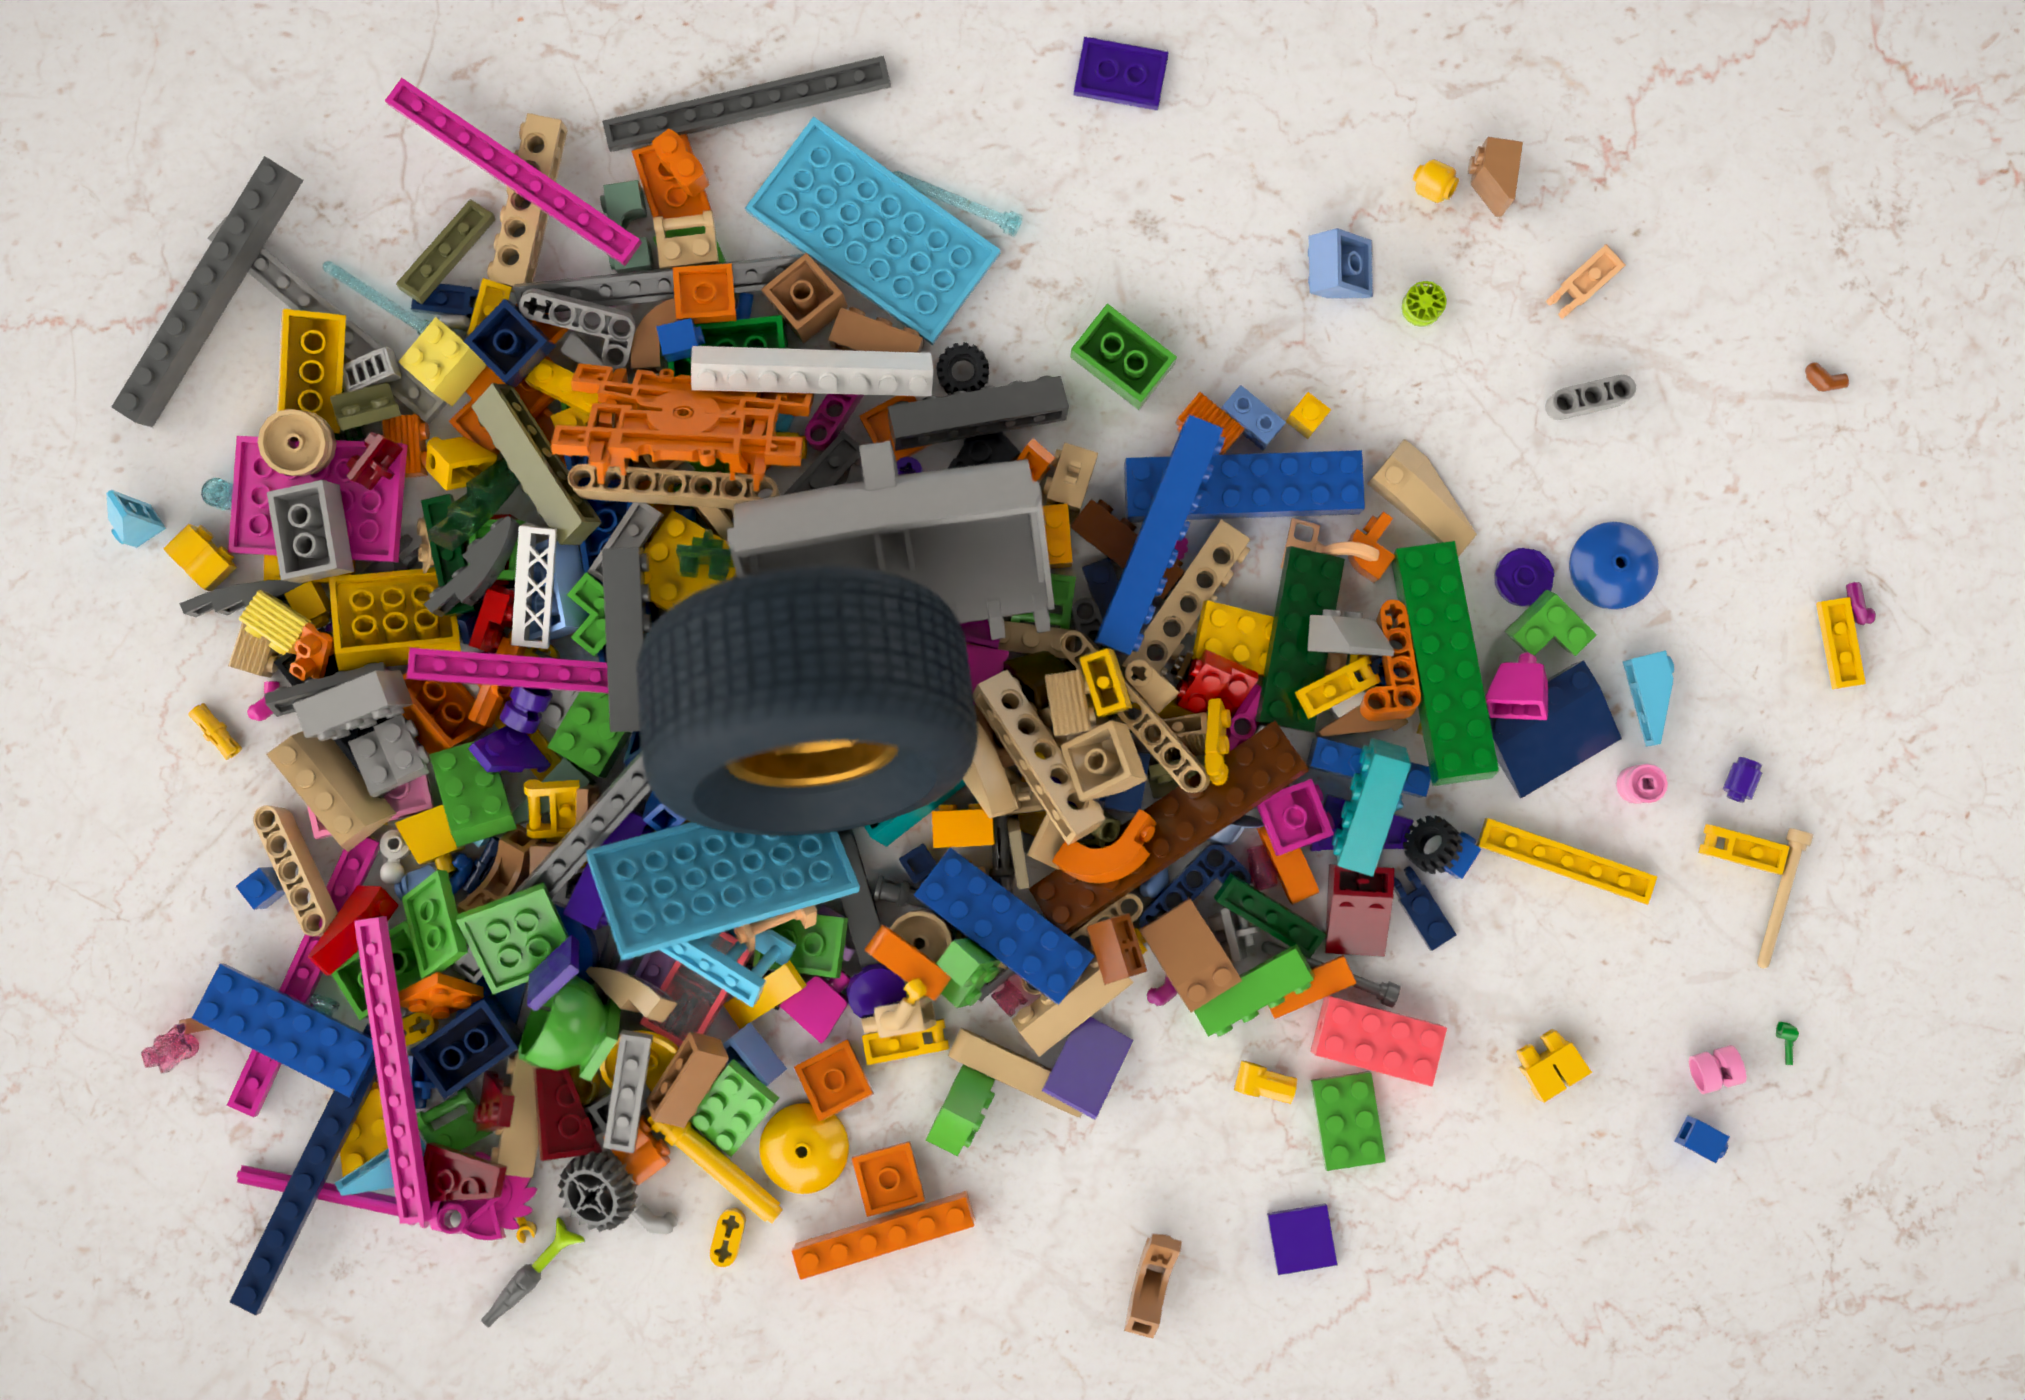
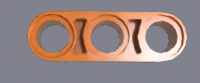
M1265 826L1257 828L1260 839L1291 905L1318 894L1317 883L1301 848L1276 856Z
M883 924L864 949L909 983L911 980L919 978L926 986L927 992L925 995L934 1001L937 1000L952 979L936 965L934 960Z

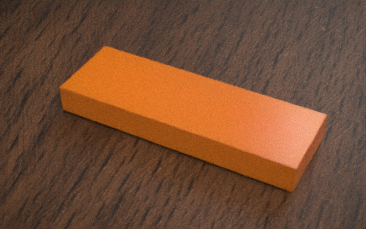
M1341 955L1312 968L1315 975L1314 980L1310 982L1312 986L1300 994H1296L1293 991L1285 995L1284 998L1286 1000L1283 1003L1270 1009L1274 1019L1357 984L1345 956Z

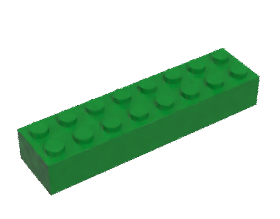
M1455 541L1397 548L1394 552L1395 558L1391 564L1398 601L1405 605L1408 613L1421 693L1418 711L1432 786L1491 779L1499 772V766Z

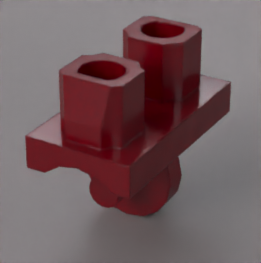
M370 432L365 438L364 445L367 449L362 456L356 454L346 463L350 470L346 476L351 481L357 482L369 490L375 487L382 476L389 480L394 477L395 474L389 467L403 450L398 443L374 432Z

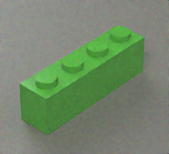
M1295 944L1240 974L1241 982L1199 1007L1194 1012L1208 1037L1215 1033L1219 1037L1233 1029L1231 1024L1241 1019L1245 1023L1257 1017L1259 1009L1267 1005L1270 1009L1280 1005L1286 1000L1284 998L1285 995L1293 991L1296 994L1306 991L1312 986L1310 982L1314 980L1315 975L1298 945Z

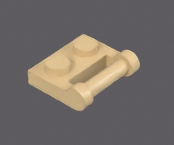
M712 210L703 211L701 215L663 219V216L653 217L660 269L719 263ZM705 226V234L666 238V231Z

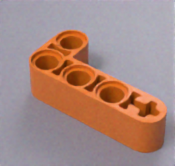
M1391 599L1381 606L1376 623L1388 641L1396 640L1402 644L1403 648L1394 649V656H1381L1386 686L1369 689L1360 704L1361 715L1366 720L1374 722L1409 718L1414 714L1421 701L1407 609L1402 602ZM1392 618H1396L1394 625L1392 624ZM1396 668L1403 669L1407 673V677L1400 678L1396 676L1393 670ZM1398 697L1409 698L1412 706L1401 705ZM1372 699L1379 701L1382 709L1371 708L1368 701Z

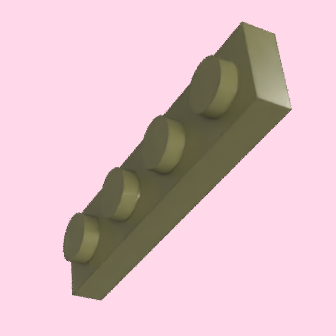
M470 199L397 281L396 285L399 290L422 304L496 220L494 214Z

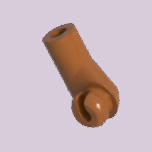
M1817 362L1810 363L1805 368L1807 380L1818 391L1847 388L1849 385L1847 374L1830 375Z

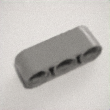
M1617 375L1562 388L1547 400L1545 410L1552 419L1563 420L1618 407L1634 396L1636 384L1630 376ZM1614 385H1618L1623 389V397L1615 394ZM1585 392L1594 394L1596 402H1588L1585 398ZM1557 398L1566 401L1567 410H1562L1558 407Z

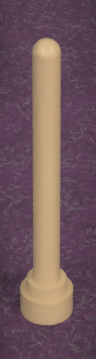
M1792 828L1788 830L1786 840L1788 841L1787 846H1790L1757 960L1760 968H1767L1770 965L1802 851H1806L1807 846H1811L1813 834Z

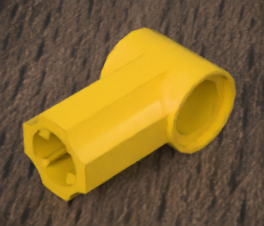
M1241 1060L1234 1090L1253 1097H1260L1261 1095L1291 1104L1295 1096L1298 1079L1269 1071L1264 1066Z

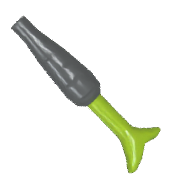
M557 1218L554 1241L533 1264H526L517 1271L491 1309L481 1319L482 1323L490 1327L500 1316L515 1306L536 1287L541 1280V1271L554 1257L569 1245L585 1242L584 1237L568 1231L565 1222L561 1218Z

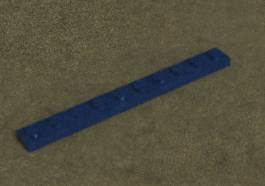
M367 1023L363 1033L371 1036L370 1023ZM375 1056L354 1097L349 1098L335 1090L333 1091L229 1301L230 1303L255 1316L261 1314L377 1078Z

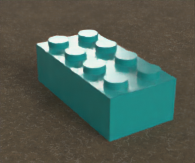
M1371 737L1369 746L1364 745L1359 758V762L1362 763L1360 774L1354 773L1350 785V790L1352 791L1351 801H1345L1341 812V818H1343L1342 828H1336L1332 845H1334L1333 855H1336L1337 866L1373 876L1411 762L1406 747Z

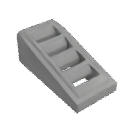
M574 332L570 333L561 348V353L577 363L605 366L601 357L580 336Z
M386 346L344 364L342 384L344 392L402 378L394 350ZM379 361L383 362L385 368L383 372L380 370ZM370 364L373 365V369L375 372L374 376H371L368 365ZM361 367L366 378L363 381L361 380L358 370ZM350 371L353 372L356 382L352 386L347 374Z

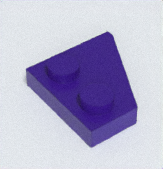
M507 725L473 742L468 748L486 772H501L503 770L522 772L524 769H537L538 773H543L551 766L526 733L514 730Z

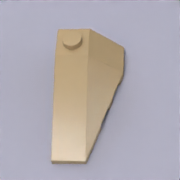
M1406 439L1399 444L1367 483V485L1437 542L1455 541L1458 557L1477 535L1427 456Z

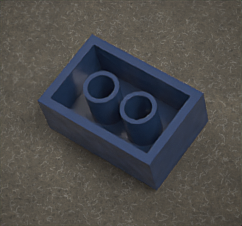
M490 994L412 1048L410 1052L445 1100L517 1050L522 1032L495 994Z

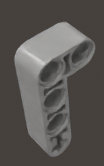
M535 288L528 289L523 293L519 301V310L524 317L605 338L602 351L604 365L612 367L613 370L626 366L635 333V320L629 312ZM531 298H536L537 304L541 305L537 306L536 310H531L530 304L526 303L530 302ZM552 301V304L549 309V315L544 314L547 302ZM566 305L570 308L571 315L567 318H561L556 314L555 307ZM589 312H595L600 316L601 322L595 326L589 325L585 321L584 316ZM620 319L625 320L629 323L630 329L625 333H620L614 328V322ZM612 348H618L623 352L624 357L619 361H614L608 357L607 352Z

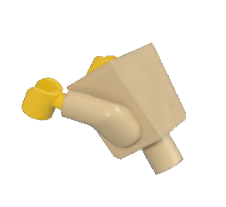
M919 978L913 979L904 987L910 995L908 998L875 1007V1013L863 1015L862 1027L864 1032L878 1031L879 1037L884 1038L924 1031L937 1025L932 999L925 995L927 989Z

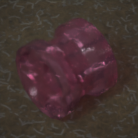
M1009 979L1004 982V987L1000 991H995L991 994L995 1002L1010 1017L1015 1014V1009L1019 1005H1025L1028 1002V999Z

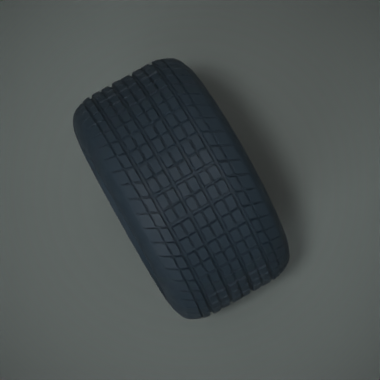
M804 566L768 570L729 579L692 594L666 611L651 627L639 653L637 687L642 765L646 779L655 796L666 808L688 821L705 827L755 835H808L848 830L879 823L910 813L945 795L964 778L976 752L978 740L977 719L966 638L962 627L950 607L937 594L901 576L856 567Z

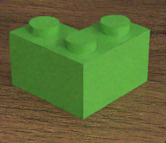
M1548 590L1504 631L1524 652L1534 656L1552 638L1565 651L1576 656L1597 636L1557 594Z
M969 938L953 940L936 963L952 978L941 994L956 1008L974 1005L982 995L980 990L984 984L991 982L998 974L999 969L997 967L1001 962Z
M963 1064L935 1118L926 1141L957 1157L963 1146L969 1148L985 1118V1115L981 1113L982 1108L988 1110L995 1096V1093L991 1091L995 1079Z

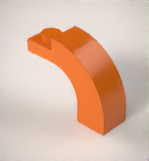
M1139 809L1123 835L1114 844L1101 849H1092L1083 846L1077 841L1070 845L1064 842L1051 862L1068 875L1089 883H1107L1121 879L1134 872L1149 857L1150 853L1142 845L1152 838L1157 823L1148 813Z

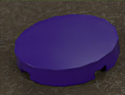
M1518 548L1505 554L1498 562L1494 572L1495 586L1500 596L1508 603L1519 607L1531 606L1546 590L1551 591L1553 587V566L1544 554L1534 549Z
M881 963L868 965L850 979L846 989L847 1001L853 1013L862 1019L863 1015L875 1013V1007L902 1001L903 998H906V990L904 989L906 984L900 976Z

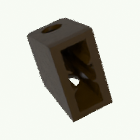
M1041 651L1004 661V671L1008 669L1011 676L1019 681L1023 694L1028 701L1035 705L1037 711H1041L1049 706L1045 675L1078 670L1069 659L1061 661L1049 651Z

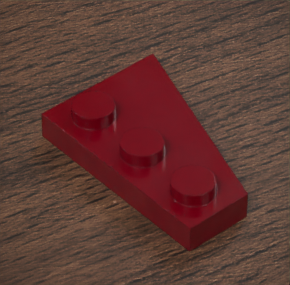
M541 1067L533 1068L540 1160L548 1161L587 1155L591 1151L602 1153L601 1146L596 1140L592 1125L585 1114L568 1069L565 1068L557 1071Z
M486 1070L484 1072L480 1105H476L473 1114V1123H477L476 1131L489 1132L511 1128L515 1096L508 1087L503 1086L504 1081L502 1078H498L499 1074L495 1071Z
M435 1142L426 1143L423 1161L430 1202L501 1197L507 1166Z

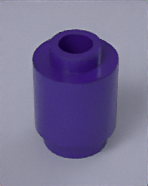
M1738 757L1737 762L1732 764L1723 790L1728 792L1726 797L1740 803H1744L1745 799L1752 800L1762 776L1760 771L1762 765L1754 760Z

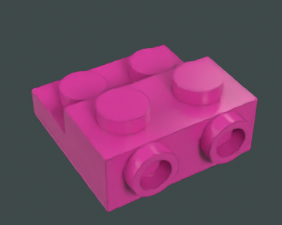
M1312 779L1282 789L1257 806L1276 856L1334 835L1332 830L1335 828L1333 818L1329 812L1325 813L1321 803L1324 800L1322 791L1318 784L1314 785Z

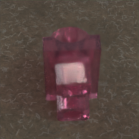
M184 1023L176 1024L166 1034L158 1035L154 1039L152 1047H146L141 1051L145 1068L159 1066L161 1074L170 1072L183 1059H190L198 1052L199 1042L191 1034L184 1035L186 1029Z

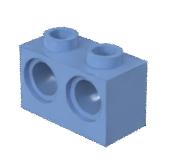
M1242 385L1236 389L1221 407L1226 414L1230 415L1231 418L1245 428L1243 435L1262 451H1264L1286 423Z

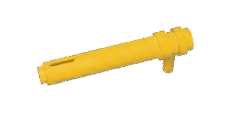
M651 1116L647 1119L652 1125L650 1128L653 1131L662 1133L667 1143L671 1146L676 1145L763 1221L766 1222L768 1220L770 1223H773L783 1209L779 1206L780 1202L693 1129L690 1121H688L685 1128L653 1121Z

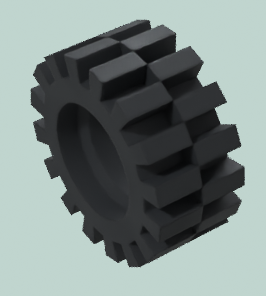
M963 342V345L955 343L952 348L948 346L944 349L945 353L940 354L936 368L939 384L948 395L957 391H977L985 387L989 380V363L982 350L979 351L977 346L973 344L971 347L966 342ZM958 361H968L973 365L975 371L971 379L958 381L953 377L952 367Z
M1430 815L1425 816L1426 822L1419 818L1416 820L1418 823L1417 827L1413 824L1409 827L1412 833H1405L1404 838L1408 840V842H1403V847L1406 849L1404 851L1405 855L1425 873L1428 871L1430 874H1436V870L1439 873L1445 872L1444 866L1451 869L1454 866L1451 861L1454 859L1458 862L1460 858L1456 852H1462L1463 847L1459 844L1463 843L1462 838L1459 836L1460 833L1440 816L1435 815L1434 818ZM1434 836H1441L1442 841L1439 848L1433 853L1425 854L1424 848L1426 843Z

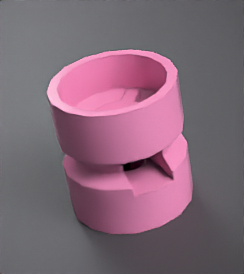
M1644 764L1627 767L1621 771L1617 778L1616 786L1622 799L1629 803L1642 804L1656 802L1661 799L1667 791L1668 782L1666 775L1660 768L1655 765Z
M1732 1045L1715 1049L1713 1055L1709 1052H1704L1689 1057V1068L1692 1078L1702 1094L1718 1091L1722 1088V1084L1729 1088L1746 1082L1744 1063L1739 1052Z

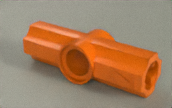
M503 636L496 654L523 656L527 647L511 645V639ZM477 684L480 690L468 719L492 728L504 699L510 698L513 687Z

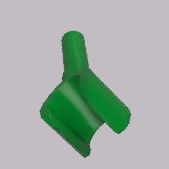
M1778 1022L1776 1037L1785 1039V1064L1793 1065L1794 1041L1799 1036V1031L1790 1023Z

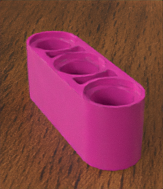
M827 394L806 426L805 436L809 445L817 451H824L839 435L864 395ZM831 406H841L843 408L842 413L837 417L829 416L828 410ZM818 429H823L827 432L826 438L820 442L814 441L812 439L813 433Z

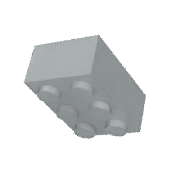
M319 480L267 492L281 580L304 583L354 572L340 485Z
M373 671L296 702L293 705L305 737H318L319 741H324L330 738L333 740L344 738L351 734L349 730L358 727L359 729H365L377 724L376 719L385 716L387 719L405 713L403 708L413 703L401 671Z

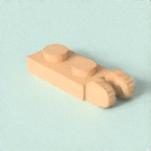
M1605 244L1561 284L1562 287L1549 297L1546 302L1549 306L1555 304L1567 291L1574 300L1560 310L1558 315L1563 319L1578 305L1581 306L1626 265Z

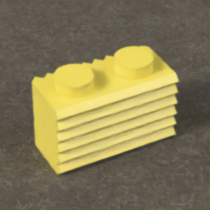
M262 590L257 591L253 600L250 601L246 610L239 617V620L247 625L244 629L258 639L264 636L271 641L269 647L282 655H285L287 652L297 655L295 644L301 638L303 626L309 622L314 627L317 626L272 594Z

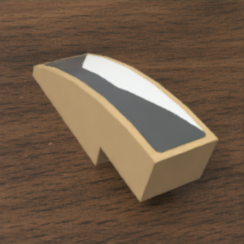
M589 967L586 970L587 974L621 1009L635 1013L640 1011L648 1019L664 1022L678 1004L666 992L636 976L607 968Z

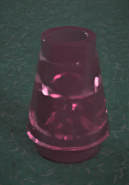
M1264 845L1247 849L1251 877L1250 884H1254V888L1258 890L1277 886L1279 875Z

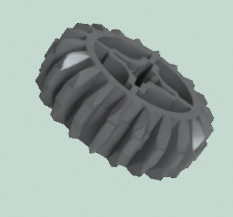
M591 1151L587 1155L577 1156L567 1163V1166L560 1174L562 1179L557 1186L562 1189L558 1197L565 1199L562 1208L570 1209V1217L576 1216L579 1219V1225L587 1223L589 1230L597 1228L601 1232L606 1229L612 1230L629 1218L628 1216L636 1207L635 1202L638 1195L634 1191L638 1185L631 1182L633 1174L625 1171L626 1164L620 1165L617 1162V1156L609 1158L607 1151L603 1153Z

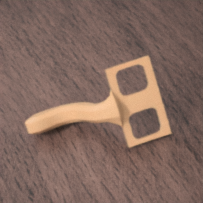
M1292 518L1280 568L1283 569L1286 547L1289 546L1331 556L1353 555L1367 561H1377L1380 552L1372 546L1359 542L1345 541L1323 545L1318 542L1320 525ZM1296 524L1309 526L1313 529L1310 542L1298 540L1294 537Z

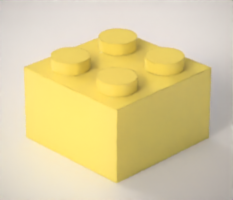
M436 317L398 361L432 393L452 407L487 366L468 347L461 336Z

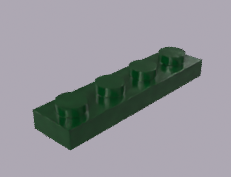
M451 494L421 500L439 587L449 583L453 579L452 575L459 568L468 566L467 561L462 556L465 553L454 498ZM460 601L445 616L450 617L476 611L477 605L475 603L473 606H469Z
M1230 873L1214 896L1216 902L1291 947L1297 944L1302 954L1308 958H1311L1327 936L1325 931L1232 873Z

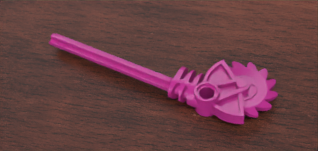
M483 1152L475 1153V1156L490 1161L488 1154ZM242 1165L236 1175L238 1177L237 1183L284 1192L292 1176ZM506 1175L501 1197L441 1202L432 1201L430 1202L432 1219L419 1224L422 1228H427L430 1225L432 1230L446 1234L465 1233L472 1238L480 1240L506 1238L504 1228L510 1230L519 1229V1223L515 1218L524 1217L532 1213L533 1209L526 1206L525 1203L535 1196L538 1189L535 1187L527 1188L531 1178ZM325 1182L317 1200L398 1216L395 1196L371 1191L341 1196L335 1184ZM455 1211L461 1214V1222L457 1227H453L450 1222V1217ZM409 1223L408 1225L414 1226L416 1223Z

